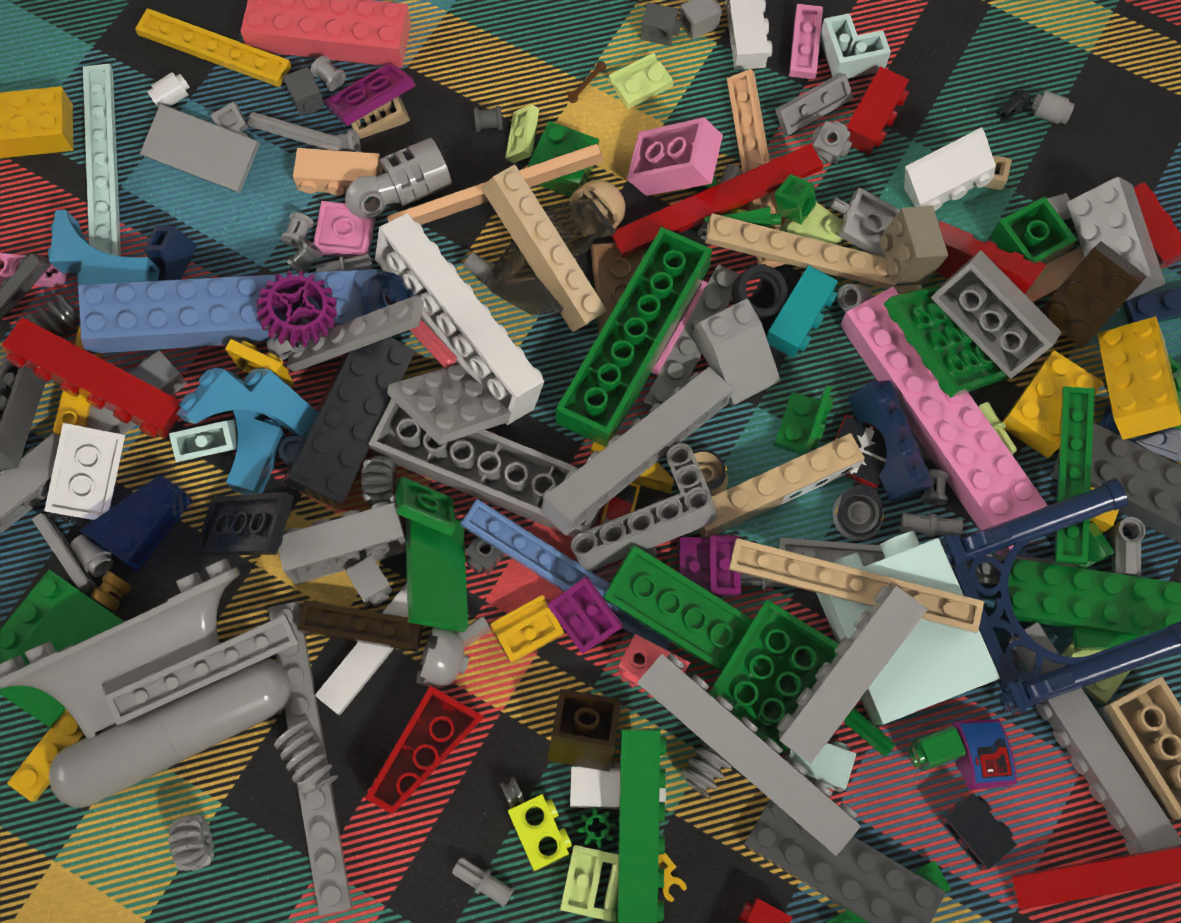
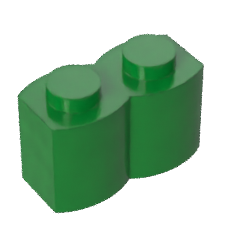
M954 726L912 741L910 743L911 749L907 750L912 765L915 768L919 767L921 771L937 767L966 754L964 745Z

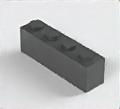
M7 356L3 357L0 365V470L18 468L46 381L33 374L34 370L26 366L19 368L6 359Z

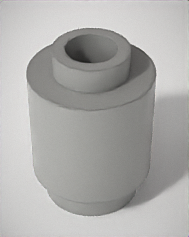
M1045 90L1042 95H1036L1031 109L1035 110L1034 116L1055 124H1066L1075 104L1069 102V98Z

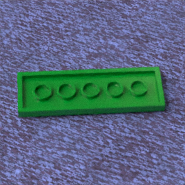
M635 545L631 546L603 595L606 602L721 673L754 621Z
M1014 559L1008 581L1009 598L1017 620L1038 622L1040 624L1137 638L1181 621V583L1022 559Z

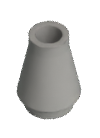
M80 535L71 542V548L75 551L88 575L101 577L112 568L113 560L111 559V553L89 540L85 535Z

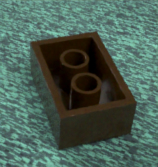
M1100 241L1040 311L1060 331L1084 348L1147 276Z

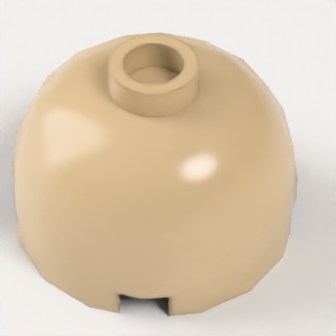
M591 180L576 189L570 197V202L573 201L572 217L589 234L595 231L601 234L599 237H605L611 234L610 232L614 231L624 218V198L612 183L605 180Z

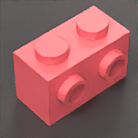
M635 634L617 671L622 673L621 678L637 686V682L658 657L663 654L667 658L671 652ZM673 654L685 665L681 670L685 673L690 662Z

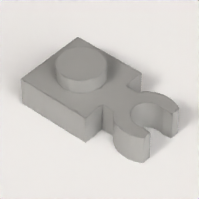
M234 101L211 114L215 125L250 138L247 134L243 133L249 126Z

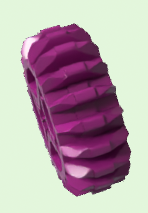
M288 270L286 278L277 273L275 282L268 280L266 282V289L261 288L259 292L260 299L256 301V307L259 309L257 311V319L261 320V328L263 330H269L268 336L270 339L279 336L278 342L280 345L289 340L292 348L295 347L296 342H301V345L305 348L308 345V340L317 344L319 336L326 338L328 329L334 327L335 321L333 319L337 317V310L335 308L337 301L332 297V289L325 288L323 279L315 282V275L313 273L307 278L304 277L302 270H300L298 276H293L292 272ZM309 296L318 303L321 311L315 309V305L308 302ZM273 307L278 308L279 312L286 316L285 322L275 315Z

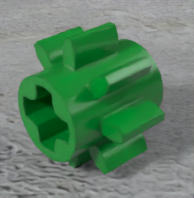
M593 808V816L590 818L581 815L580 818L586 825L577 829V832L586 833L585 845H588L593 840L596 841L598 849H601V840L606 838L608 841H613V837L608 834V831L615 828L617 824L608 823L606 820L609 816V811L601 816L597 815L596 808ZM593 820H599V824L606 827V829L601 831L600 837H595L594 832L588 831V827L592 826Z

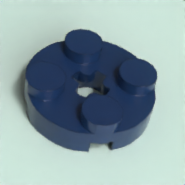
M380 272L363 283L361 298L365 308L364 315L389 306L385 299L386 295L388 300L395 304L413 297L414 294L411 289L407 290L402 284L404 280L400 276L392 272Z

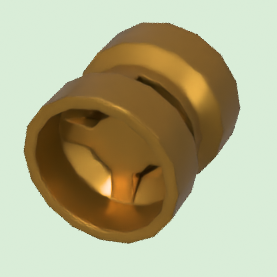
M107 571L102 578L103 583L100 587L94 588L89 596L115 612L120 606L119 600L123 595H128L133 587L110 571Z

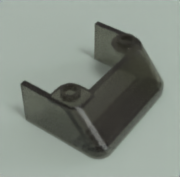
M591 198L542 207L572 255H581L587 252L594 238L611 236L616 232ZM512 240L487 275L484 284L493 294L530 315L561 313L564 308L536 276L519 247Z

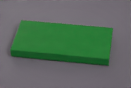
M406 518L407 606L409 623L457 632H465L468 629L464 528L460 526L462 521L455 520L456 529L452 536H449Z

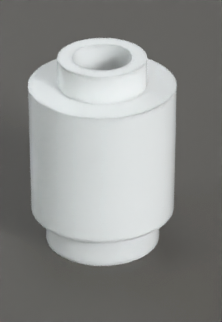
M171 72L152 84V89L148 90L147 93L158 108L160 104L171 107L188 96L186 90L190 87L181 74L175 76Z

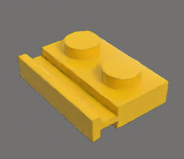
M543 595L490 623L511 664L564 635L562 627L547 606L548 603Z

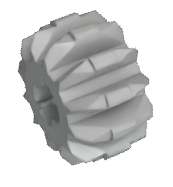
M186 815L178 820H174L168 830L170 836L168 842L170 844L169 851L172 853V861L176 863L177 868L180 871H195L210 865L214 856L213 847L215 845L212 840L213 834L210 832V825L206 823L203 815Z

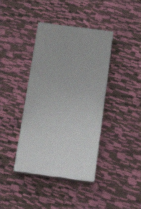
M160 104L140 154L221 187L241 193L260 143L254 139Z

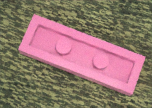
M797 4L789 70V76L816 78L823 7L805 4Z

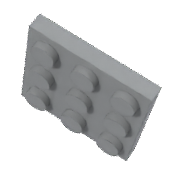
M459 364L395 382L388 386L387 394L439 445L509 422L511 412Z

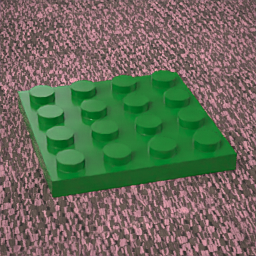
M941 285L892 296L883 303L889 311L890 318L898 324L905 334L906 341L915 348L921 357L923 365L933 373L940 389L950 398L1008 378L996 363L932 300L931 296Z

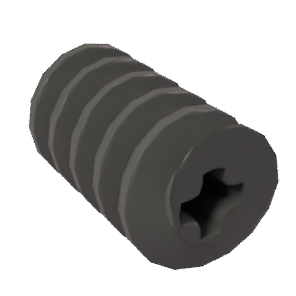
M60 294L57 295L58 305H55L50 300L47 301L49 311L37 307L39 317L36 318L30 313L27 314L29 321L53 334L57 331L65 335V324L74 329L76 328L74 319L76 318L80 321L77 312L68 300Z

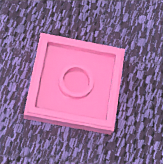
M321 201L313 244L326 256L353 258L366 254L369 255L376 217L369 219L359 218L349 211L346 203Z

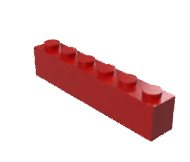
M21 317L1 345L7 355L6 359L19 368L26 366L34 370L33 374L43 381L49 382L53 380L59 383V387L72 396H76L77 393L87 398L86 401L91 406L102 410L104 407L114 412L113 416L123 423L129 424L131 421L139 425V429L150 437L155 438L158 435L166 439L179 418L176 413L181 408L179 406L181 400Z

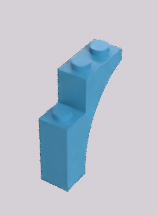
M55 210V218L51 224L52 242L51 247L48 249L49 262L62 274L78 273L77 280L79 285L158 281L159 268L149 257H120L99 251L87 243L79 222L67 210Z
M214 367L207 370L199 379L200 385L197 389L182 399L179 405L181 408L176 414L184 421L196 424L209 416L224 411L251 410L273 419L290 434L303 437L317 411L270 369H254L246 376L244 380L245 385L243 386L225 369Z
M227 371L243 386L245 385L244 380L239 375ZM233 410L238 429V444L235 460L226 483L233 491L244 495L263 493L279 456L278 448L281 441L286 438V435L280 428V424L264 419L266 416L264 414L251 410Z

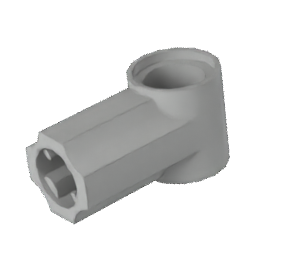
M1127 517L1109 529V540L1115 552L1112 554V573L1141 577V540L1144 538L1146 530L1144 524L1138 518ZM1123 527L1130 531L1131 539L1123 534Z

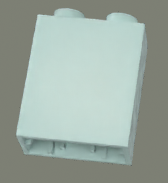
M914 531L904 533L881 543L880 547L885 559L870 565L863 566L858 552L832 562L964 596L939 538L920 545ZM817 593L838 644L844 637L850 638L857 629L854 627L856 620L864 611L869 613L873 608L864 604ZM920 619L860 699L870 722L873 725H884L1000 679L979 630L977 633Z

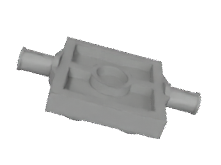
M860 187L854 191L849 204L835 196L831 201L830 207L843 213V223L838 236L870 254L885 257V253L880 247V237L900 210Z

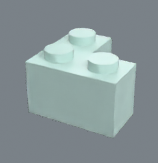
M850 13L824 19L820 42L832 77L843 73L847 75L848 79L876 73L880 66L886 67L891 51L883 30L857 35Z

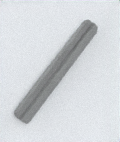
M255 112L249 115L248 125L253 128L331 151L342 150L344 141L337 136Z

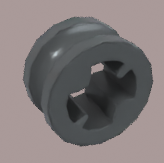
M514 777L510 778L511 781L507 784L504 782L500 783L511 809L518 802L525 803Z

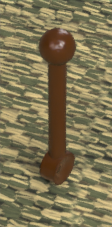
M599 61L596 69L575 91L568 93L569 102L576 103L578 101V95L599 72L605 71V62Z

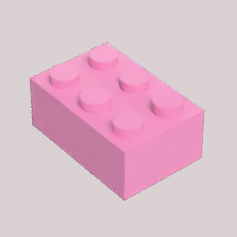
M705 117L639 132L627 180L646 196L712 184L723 135Z

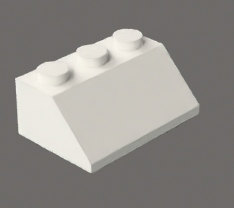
M982 127L905 166L904 189L915 207L933 206L934 211L942 206V203L950 199L958 200L968 190L976 186L978 188L983 187L992 181L996 165Z

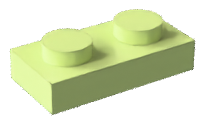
M533 104L513 112L505 157L512 163L532 156L539 108Z

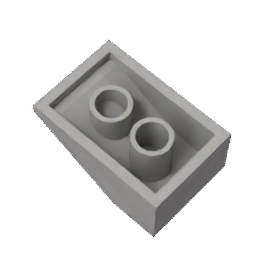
M748 299L700 321L692 330L691 335L710 368L734 389L729 400L732 406L781 381L762 323Z

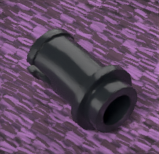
M1022 89L1014 91L1010 96L1011 98L996 110V114H999L997 117L1001 121L1008 123L1021 109H1026L1029 106L1031 99L1026 91Z

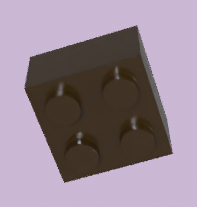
M560 689L547 761L610 772L616 744L621 699Z

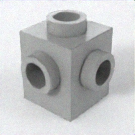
M826 121L822 128L817 127L811 142L814 143L813 148L820 160L837 164L841 156H847L852 146V142L849 141L851 132L847 131V126L837 121H833V123ZM829 136L837 141L830 143L827 141V137Z

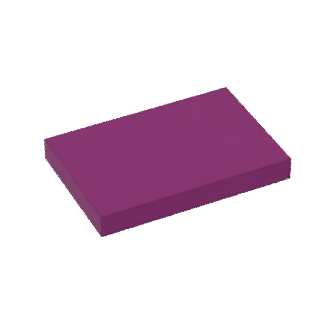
M388 63L325 99L324 103L332 114L348 126L415 87V83L408 74L393 63Z

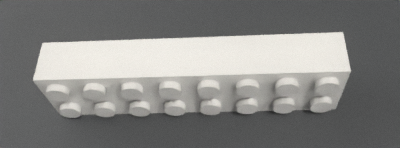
M407 213L380 226L375 261L383 271L392 272L400 276L404 280L402 284L407 290L411 289L414 296L417 295L424 301L421 318L457 356L456 362L511 412L509 422L505 424L509 425L534 410L544 384L541 372L529 363L525 358L523 350L519 346H515L508 337L505 328L502 325H498L493 319L488 307L483 303L481 304L476 298L471 286L463 282L453 264L447 262L441 255L438 246L427 238L421 225L416 221L414 222Z

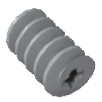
M302 721L286 730L274 744L277 750L284 749L280 755L283 761L290 760L286 769L289 772L296 771L292 776L293 782H302L298 788L301 794L318 791L335 781L338 775L327 776V773L333 767L332 764L321 765V762L327 756L326 753L315 754V751L321 745L320 742L309 743V740L315 734L314 731L303 732V729L309 724L308 721Z
M702 740L701 742L705 749L697 748L695 750V755L699 760L690 758L687 763L692 770L682 769L680 773L690 787L704 797L711 799L706 789L717 790L718 786L713 781V778L716 777L724 780L725 776L720 768L731 769L732 766Z

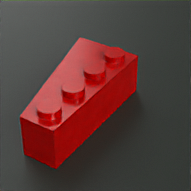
M942 221L938 223L948 257L936 271L947 279L981 250L1026 294L1047 266L1039 261L1035 264L1023 259L1024 255L1013 251L1011 254L997 248V244L988 240L987 242L979 241L973 237V234Z
M430 686L365 799L393 815L485 716Z

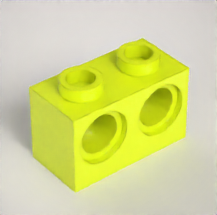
M542 794L508 810L534 871L569 855L567 848L571 847L572 844L565 828L561 830L557 828L554 818L559 815L552 799L545 801ZM532 808H538L544 813V820L537 826H532L526 821V814ZM546 837L553 838L557 842V850L550 856H545L539 851V843Z

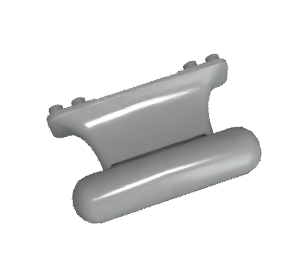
M227 559L206 567L210 580L203 583L198 572L176 581L181 593L168 599V602L75 646L70 645L56 652L52 642L49 641L25 652L30 665L26 666L21 655L0 664V689L10 686H29L44 691L54 697L68 710L86 737L55 755L50 765L49 782L51 791L60 802L75 808L94 805L277 715L286 707L291 693L289 677L283 667L270 658H265L120 725L116 724L104 698L105 695L219 644L216 620L219 601L225 588L240 575L238 567L231 569Z

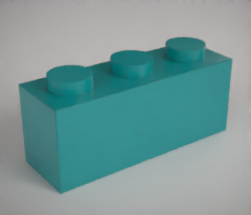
M808 265L768 331L766 337L768 344L792 358H795L799 350L804 352L812 339L808 334L812 328L817 330L825 317L822 314L824 307L830 308L838 295L834 291L838 281Z

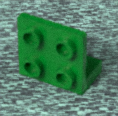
M826 385L820 400L791 392L773 446L801 456L808 453L811 448L816 449L825 430L826 423L824 422L827 414L830 413L834 402V397L830 396L831 386Z

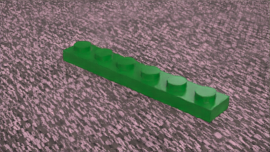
M1067 386L1062 388L1057 502L1091 490L1095 388ZM1090 519L1056 531L1055 563L1088 564Z

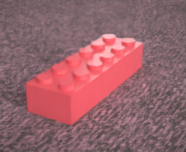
M248 0L241 34L246 45L268 53L319 58L325 55L330 60L382 66L393 63L395 66L403 68L411 21L408 4L374 0Z

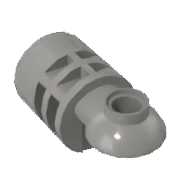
M430 137L381 158L380 164L386 173L377 177L363 176L353 181L346 191L345 202L346 207L352 214L359 218L369 219L378 216L385 208L396 203L402 208L451 187V177L439 148ZM374 197L371 202L364 203L367 198Z

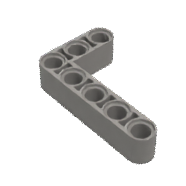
M685 443L674 444L668 449L666 454L680 494L576 535L571 542V549L581 567L589 571L596 570L624 559L631 546L635 545L644 551L713 523L717 516V510L689 445Z

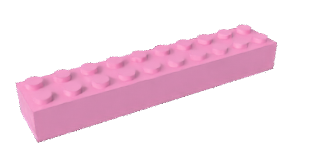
M894 287L887 289L845 313L840 327L877 381H891L902 410L907 417L910 429L938 470L948 472L949 479L946 480L980 531L1048 506L970 394L967 392L950 398L940 389L933 373L923 365L921 357L915 348L906 341L905 334L898 324L890 318L889 311L883 304L890 297L899 295ZM1014 545L998 550L995 553L1007 556Z

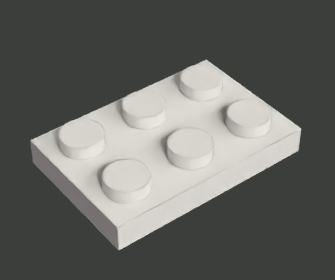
M63 423L44 511L107 522L125 435Z

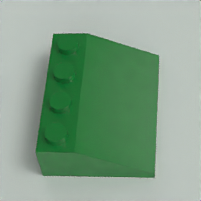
M48 570L1 628L0 664L21 655L26 666L30 665L25 652L51 641L57 652L70 645L75 646L124 621L51 570ZM10 686L0 689L2 696L50 728L55 725L66 710L54 697L33 687Z
M766 599L709 692V695L714 699L719 695L734 707L730 711L732 715L739 721L743 716L746 717L758 728L754 734L764 742L769 737L783 749L779 754L783 756L788 747L779 741L777 734L780 730L777 729V726L787 713L792 715L799 705L796 701L807 687L811 690L818 681L815 676L823 664L826 662L831 664L837 656L835 649L838 643Z

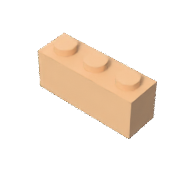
M297 148L293 179L298 191L304 193L325 192L340 196L346 194L350 184L359 177L368 175L377 177L382 175L380 156L377 153Z

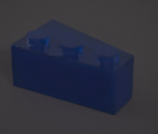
M159 475L79 531L135 571H138L193 500L184 490Z

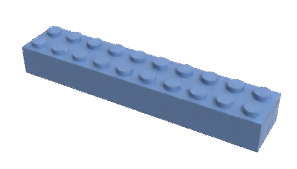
M377 269L313 273L315 275V282L323 279L325 288L332 289V297L337 301L335 307L337 317L333 319L335 321L334 327L364 316L365 308L361 298L362 286L366 280L377 274ZM304 273V277L308 278L312 273ZM280 274L283 278L287 277V274ZM276 275L78 285L81 341L84 350L91 354L218 346L228 345L231 339L239 343L242 341L249 343L268 342L270 339L268 336L269 330L261 328V320L257 319V311L259 309L256 307V301L260 299L259 292L261 288L266 289V282L268 280L275 282ZM309 296L308 302L315 305V309L321 311L318 303ZM273 307L275 315L285 322L286 316L280 313L278 308Z

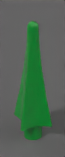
M771 207L720 215L770 228V225H781L782 220L781 214H771ZM710 216L705 217L704 221L706 223L709 222Z

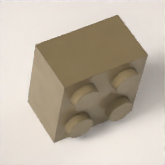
M933 206L901 208L880 237V247L885 253L887 271L892 277L894 286L925 284L948 257Z

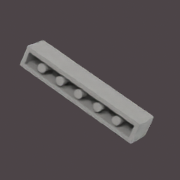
M893 583L889 587L884 585L877 592L873 599L876 602L869 613L864 611L854 624V627L857 628L850 638L844 637L835 649L837 656L831 664L827 662L823 664L815 676L818 681L811 690L807 687L796 701L799 705L792 715L787 713L777 726V729L780 730L777 734L779 741L810 764L928 610V608Z

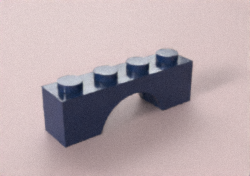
M155 226L144 251L149 259L159 268L158 281L181 280L187 265L193 258L197 244L174 226Z
M871 381L850 395L848 399L858 423L865 422L874 425L885 439L887 459L879 476L889 501L907 500L932 487L933 483L929 476V470L925 466L918 449V443L913 437L907 417L902 410L891 381Z

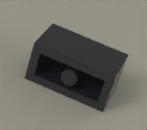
M973 793L964 796L938 820L980 870H989L1017 844L1012 839L1013 833L1008 826L1001 821L998 822L990 813L992 809L986 800Z

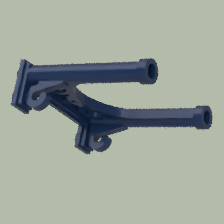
M1116 478L1102 482V486L966 537L959 538L958 534L952 536L950 533L945 535L941 541L943 550L964 596L980 600L978 593L984 596H992L999 591L1000 599L994 600L995 610L991 616H987L983 607L979 631L1000 679L995 680L1002 693L998 694L999 700L1005 712L1010 710L1012 716L1027 712L1026 708L1032 707V705L1176 653L1181 655V621L1092 655L1067 657L1055 654L1036 643L1022 628L1012 609L1008 581L1011 566L1019 551L1035 539L1128 506L1124 488ZM1014 545L1007 554L1003 564L993 557L986 556ZM972 560V564L967 569L965 563ZM989 564L1000 573L996 587L988 589L980 585L975 573L978 565ZM1003 613L1007 621L999 619ZM993 628L1006 631L1010 637L1015 634L1019 640L1008 644L1003 653ZM1022 646L1035 653L1034 668L1030 672L1023 673L1016 669L1011 657L1015 647ZM1043 658L1053 663L1066 665L1038 676L1042 669ZM1014 677L1023 680V682L1016 684Z

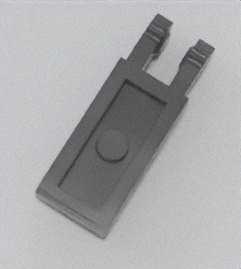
M27 255L19 262V269L13 276H9L1 283L0 318L4 317L6 313H9L52 265L44 255Z

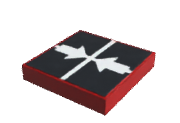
M845 414L834 441L851 433L865 458L859 468L847 473L845 477L863 485H868L876 490L881 481L879 474L883 470L887 459L885 439L876 427L865 422L858 423L857 419Z

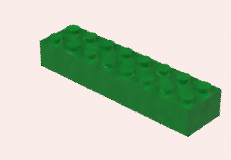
M663 227L660 228L556 408V421L558 425L607 448V444L619 431L707 273L711 262V248Z

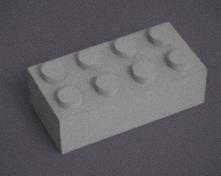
M1116 177L1067 202L1084 257L1087 256L1094 246L1102 241L1147 276L1127 300L1166 284L1131 183Z
M981 250L947 279L931 296L932 300L1010 379L1050 349L1061 334V331Z
M380 502L374 504L370 510L363 512L353 510L344 513L342 518L332 521L330 519H321L315 521L311 527L287 529L283 532V541L278 549L283 571L295 585L345 571L372 555L376 562L406 553V534L400 515L396 514L395 503Z

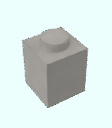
M690 0L681 5L679 20H682L681 25L691 40H694L719 28L722 10L716 0Z
M372 555L345 570L367 607L372 604L373 606L380 605L389 598L388 594L393 592Z

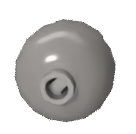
M436 627L432 628L422 655L423 667L421 671H418L417 684L435 688L444 687L451 684L458 673H465L469 656L464 655L465 645L455 631Z

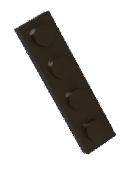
M304 600L297 630L301 633L418 652L424 625L409 623L408 617Z

